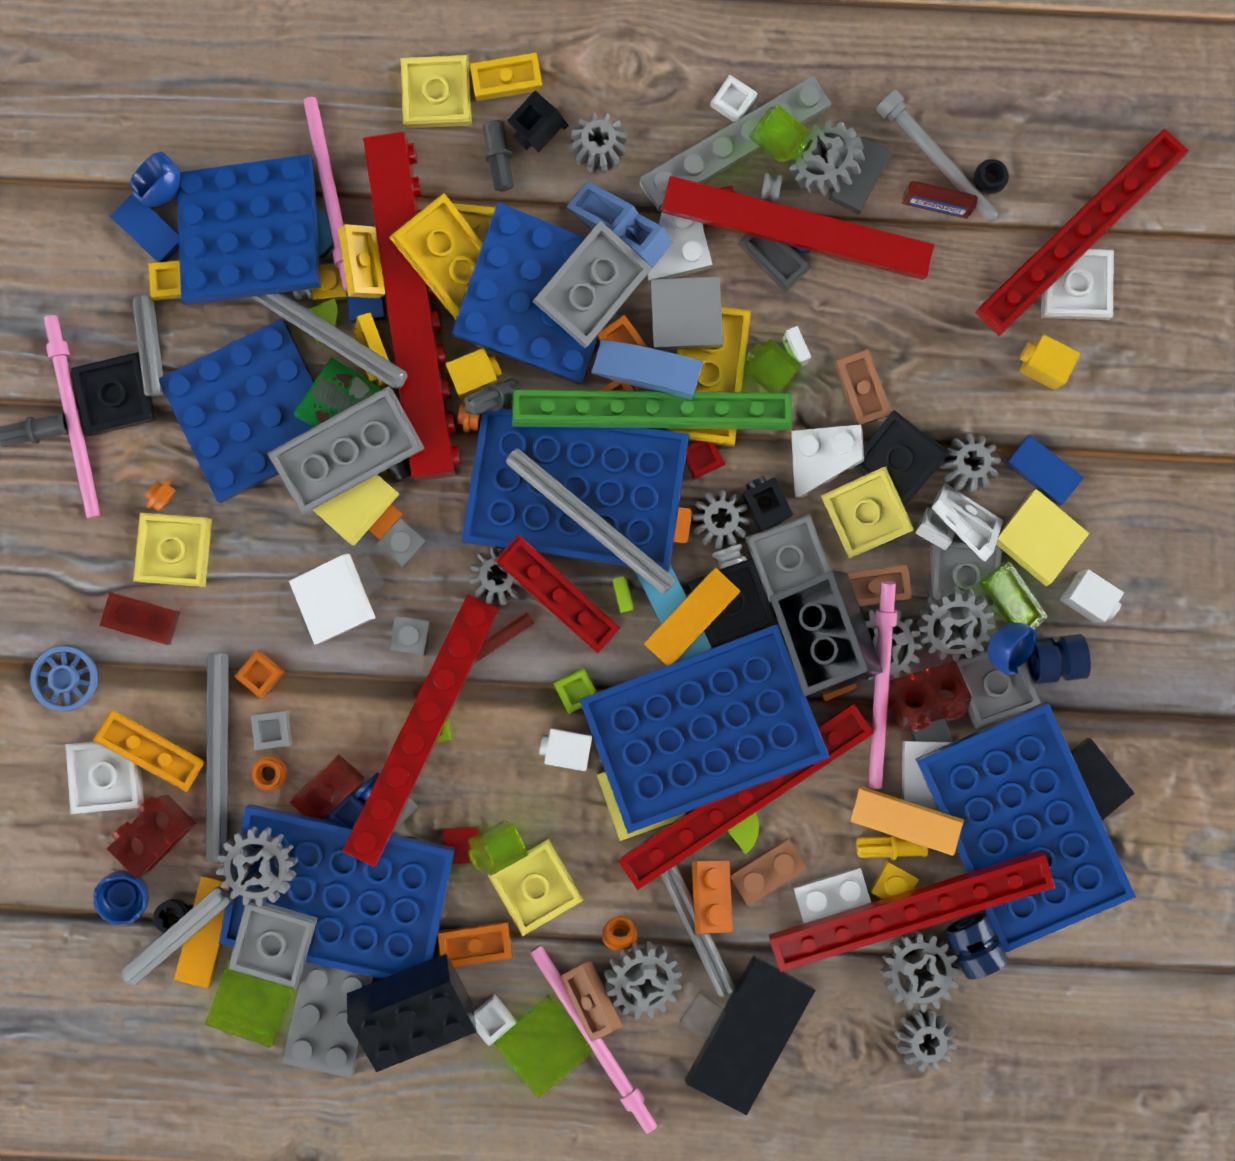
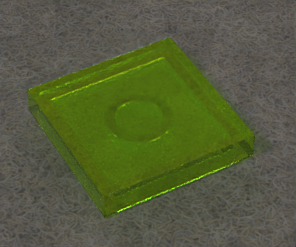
M229 956L205 1024L271 1048L277 1038L294 988L230 970L228 966L231 956Z
M549 995L523 1015L513 1027L493 1043L538 1099L593 1053L587 1041Z

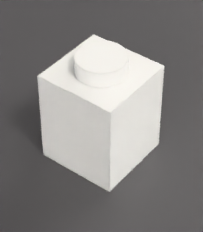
M1088 569L1076 573L1059 600L1091 622L1100 623L1106 622V620L1110 621L1115 617L1121 608L1119 600L1124 592Z
M551 728L549 735L543 734L539 755L545 756L544 764L586 771L593 736L592 734Z

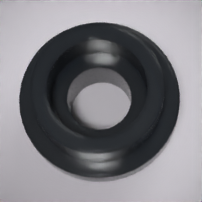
M985 160L978 165L974 172L976 187L986 194L999 193L1005 188L1009 180L1008 170L1004 163L999 160ZM985 174H993L996 181L993 183L987 181Z

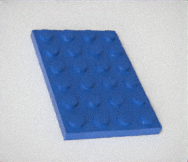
M502 408L498 411L488 410L483 412L461 541L465 544L505 549L516 535H520L542 555L629 567L507 465L506 459L515 449H520L666 572H669L689 434L650 428L512 427L511 409Z
M777 624L580 699L628 834L830 758L807 698L803 694L795 668Z
M1043 702L915 759L938 811L964 819L956 850L967 873L1040 850L1046 855L1055 888L984 909L995 930V936L1000 941L1005 953L1136 897L1049 703Z
M248 804L245 807L241 830L246 835L252 826L257 827L259 834L267 827H270L271 837L275 838L281 833L284 835L281 842L283 847L290 844L293 845L292 850L288 853V857L297 858L298 862L289 869L295 871L297 875L292 881H287L291 887L285 894L279 892L280 897L274 903L268 898L266 903L318 918L306 963L383 979L433 959L455 847L392 834L377 866L373 867L342 852L354 828L352 825ZM250 844L253 848L264 847L263 845ZM264 857L260 858L258 861H255L256 863L253 867L254 870L250 874L251 876L256 871H259V867L261 866L260 863L262 862ZM276 858V866L279 867V863ZM251 885L254 888H263L261 885ZM230 887V888H229V893H230V895H231V892L233 891V889ZM241 895L234 898L225 908L219 944L234 947L245 908L243 896Z

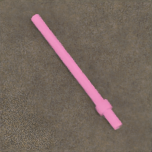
M307 97L303 102L335 248L332 251L335 267L339 268L343 290L347 292L338 228L343 226L344 223L318 102L315 97Z
M50 315L44 317L49 341L46 344L48 359L53 360L87 519L98 518L101 516L67 361V358L70 357L67 342L63 341L58 316Z
M891 581L881 582L880 608L876 609L875 625L878 626L877 657L883 673L875 675L872 717V731L874 734L871 735L868 787L873 789L882 788L892 633L893 627L897 626L898 611L894 609L896 583Z
M542 945L537 946L530 952L531 956L621 1094L619 1099L627 1112L632 1111L645 1133H650L657 1127V1124L643 1103L645 1098L637 1086L633 1087L602 1038L590 1041L560 977L559 971Z

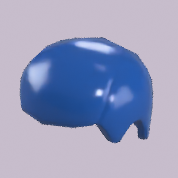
M164 152L154 153L133 174L130 185L136 192L133 191L132 194L143 205L148 207H157L168 203L175 197L180 188V169Z
M1011 622L1000 626L991 636L987 647L988 658L992 665L1005 675H1017V668L1023 665L1033 654L1037 631L1020 622Z
M130 870L112 872L103 877L93 892L94 907L103 920L115 925L133 923L147 908L149 902L148 886L140 875Z

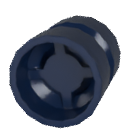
M1082 634L1059 636L1057 642L1052 637L1036 639L1033 654L1028 659L1030 674L1035 684L1058 682L1061 676L1065 681L1087 679L1091 670L1090 652L1085 637Z
M986 913L966 916L955 921L945 929L944 933L952 950L960 952L957 960L967 979L974 980L991 975L1008 963L1009 959L1000 941L992 939L995 935V930Z

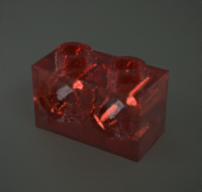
M956 661L889 681L888 701L901 732L908 729L920 731L929 727L932 722L944 718L946 721L956 720L965 715L972 699ZM938 691H950L954 697L944 698ZM908 700L917 701L921 705V707L913 709L908 707L905 704V702Z
M168 794L156 798L151 796L137 809L140 815L131 824L127 821L120 826L112 835L115 841L107 848L136 879L147 875L197 824ZM159 812L164 813L168 818L166 830L161 829L157 825L156 817ZM134 837L138 838L143 844L141 855L136 854L132 849Z

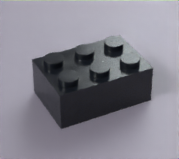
M831 570L770 596L804 696L821 697L883 673L847 573Z
M447 953L347 993V1023L376 1072L477 1032L473 1003Z

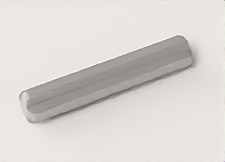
M147 295L134 297L132 301L143 388L146 396L157 397L164 395V391L159 383V378L163 377L154 299Z

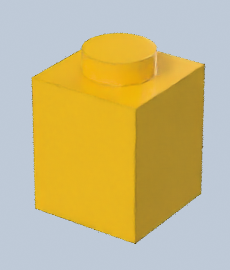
M1043 334L1036 341H1029L1024 347L1019 358L1024 362L1018 372L1053 390H1057L1066 384L1081 353Z
M484 348L445 363L462 402L466 396L481 391L487 384H499L496 377L502 375L495 355L488 357Z

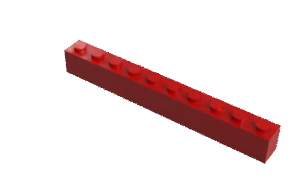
M404 132L363 137L395 365L407 373L404 385L399 388L401 406L425 449L409 457L411 477L416 482L457 476L456 466H461L459 446H453L451 433L456 432L454 412H448L446 399L452 398L449 378H443L441 365L447 363L444 344H438L436 331H442L439 310L433 311L431 298L437 296L389 238L422 211L418 210L417 198L422 197L421 182L419 176L414 177L412 165L418 164L415 144L408 143Z

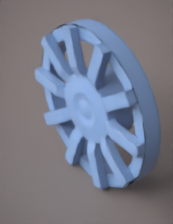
M69 646L49 649L33 665L30 676L33 694L48 709L60 712L78 709L87 704L95 693L98 686L97 666L90 656L81 649ZM67 652L76 654L71 665H68ZM61 653V665H58L51 656ZM81 659H83L87 667L77 670L76 667ZM45 661L52 667L50 672L40 671ZM90 672V681L80 679V675ZM38 677H47L48 684L39 687ZM79 684L89 686L85 695L77 687ZM52 689L55 692L49 701L42 692ZM71 691L80 699L74 704L71 703ZM61 693H64L65 706L55 704Z

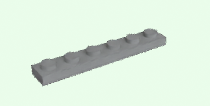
M812 76L641 176L640 183L656 209L659 210L663 205L670 176L703 184L826 112L832 104L816 78Z

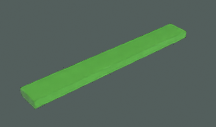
M513 389L512 427L791 430L792 402L791 393L694 392L692 400H688L661 391Z

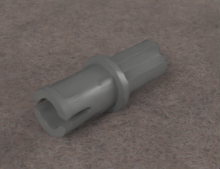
M494 120L483 124L488 151L485 159L487 162H490L494 189L506 192L514 186L509 160L512 157V152L507 148L504 122Z
M510 378L497 385L487 384L481 391L465 397L464 403L466 406L464 410L466 413H471L474 416L488 410L498 411L502 409L504 404L513 400V389H522V386L511 389V386L519 383L514 378Z
M64 413L34 419L31 416L27 417L24 422L0 426V446L7 447L26 442L38 444L41 439L67 435L68 429Z

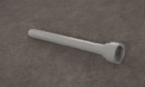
M896 89L892 91L875 110L884 120L887 118L891 122L895 120L988 222L995 221L998 217L997 210L905 111L907 106L903 103L905 99Z

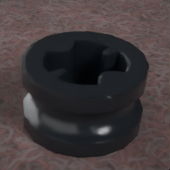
M178 899L167 900L156 908L153 921L159 931L165 933L178 921L176 920L170 925L168 923L169 917L164 915V911L167 912L172 908L176 909L175 916L179 917V919L189 912L188 906L183 901Z

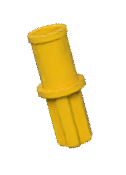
M892 835L858 837L856 840V852L860 858L890 857L893 861L897 857H927L928 847Z

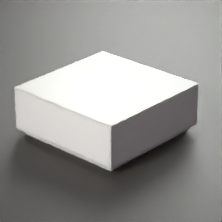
M729 74L712 99L710 107L735 122L745 116L757 98L758 93Z
M798 326L786 330L782 342L793 367L798 369L807 365L811 355Z
M927 507L921 515L915 533L946 551L952 543L955 532L933 509Z
M495 994L474 1010L477 1033L488 1046L493 1044L517 1022Z

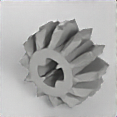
M592 112L590 114L591 122L580 118L578 121L579 129H572L571 139L574 142L570 144L571 153L577 154L576 163L578 165L588 162L587 170L590 173L594 171L596 165H600L602 173L605 174L607 172V163L617 167L620 164L618 156L626 155L627 147L623 144L627 142L628 136L626 132H620L622 123L619 120L610 124L608 112L603 116L602 120H597L596 113ZM600 139L601 143L604 145L601 147H597L596 142H594V140Z
M967 433L963 436L962 441L957 437L950 441L952 449L945 448L950 453L946 457L948 460L940 464V469H949L950 473L944 477V481L949 482L955 478V490H961L966 484L968 492L974 493L977 491L978 486L982 489L990 486L988 478L994 479L998 476L997 470L991 466L1001 463V459L991 457L990 453L996 450L994 444L987 448L984 447L986 442L985 436L978 437L974 442L972 434ZM969 458V461L976 463V467L971 469L970 465L964 464V460Z
M725 490L719 491L718 501H715L710 492L706 493L705 500L708 506L699 501L695 504V508L703 514H693L691 516L692 522L702 523L701 526L693 530L694 535H699L705 531L707 535L702 541V544L705 546L709 544L712 537L716 538L715 548L717 550L722 548L723 538L726 539L730 547L736 545L732 533L739 538H744L746 532L737 525L745 526L750 524V518L739 517V514L744 513L748 509L747 505L743 504L735 508L734 504L739 496L734 494L729 502L725 501ZM719 511L725 513L724 518L727 516L729 518V522H726L723 528H717L715 526L717 522L712 523L711 518L715 517Z
M491 547V559L488 560L482 552L477 555L484 563L482 567L476 564L470 565V569L480 573V576L469 578V583L472 585L482 583L475 591L477 597L483 596L489 590L486 603L492 605L496 594H498L500 604L507 605L505 593L509 592L517 600L520 596L513 588L515 585L523 587L509 574L507 579L502 578L504 583L498 585L494 580H490V574H495L493 569L499 567L505 572L494 562L499 556L497 548Z
M917 1009L913 1010V1021L910 1022L905 1017L901 1019L906 1030L899 1029L895 1031L896 1037L902 1040L896 1045V1049L900 1054H905L904 1061L908 1066L916 1063L917 1069L924 1072L929 1063L934 1071H939L938 1061L940 1059L945 1063H951V1058L946 1054V1051L957 1050V1045L950 1040L956 1035V1032L952 1027H947L948 1019L944 1015L936 1017L932 1009H927L923 1017ZM929 1034L928 1045L923 1046V1036Z

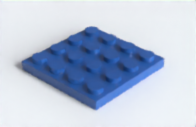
M310 154L181 172V185L177 191L181 300L186 305L321 288L314 161Z
M498 202L451 335L578 385L582 384L598 337L596 336L584 348L532 301L585 238Z
M282 318L159 378V383L219 503L227 501L279 475L267 453L313 428L294 416L295 410L313 385L314 380Z

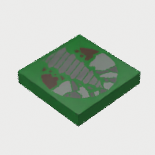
M331 357L295 410L294 416L314 428L383 389Z

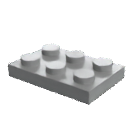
M600 220L532 302L586 348L650 272L652 267Z
M305 962L282 1063L351 1078L354 1074L360 1044L347 1023V993L373 983L375 977Z

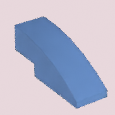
M588 181L566 207L591 229L601 220L652 268L673 243L661 225L640 215L633 205Z
M601 340L591 374L648 391H661L692 400L703 361L653 348Z

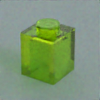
M777 105L768 108L748 137L780 163L791 159L795 160L800 156L807 145L804 140L811 131L784 108Z
M769 339L764 346L757 343L745 358L749 362L745 372L770 393H780L802 366L772 339Z
M506 820L468 839L472 850L468 851V855L477 870L482 869L483 872L491 876L529 855L514 823Z

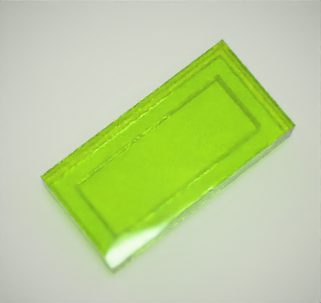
M1011 561L1001 563L980 582L1007 623L1020 622L1035 629L1048 617Z

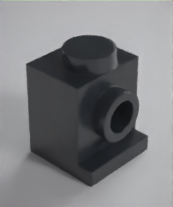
M536 90L507 120L516 131L512 137L526 151L532 146L538 153L561 128L565 130L569 126L558 110Z
M762 476L745 485L747 491L743 492L741 496L748 507L758 533L793 516V512L775 477L766 481L765 477ZM763 497L767 498L770 501V508L766 510L761 509L758 505V500Z

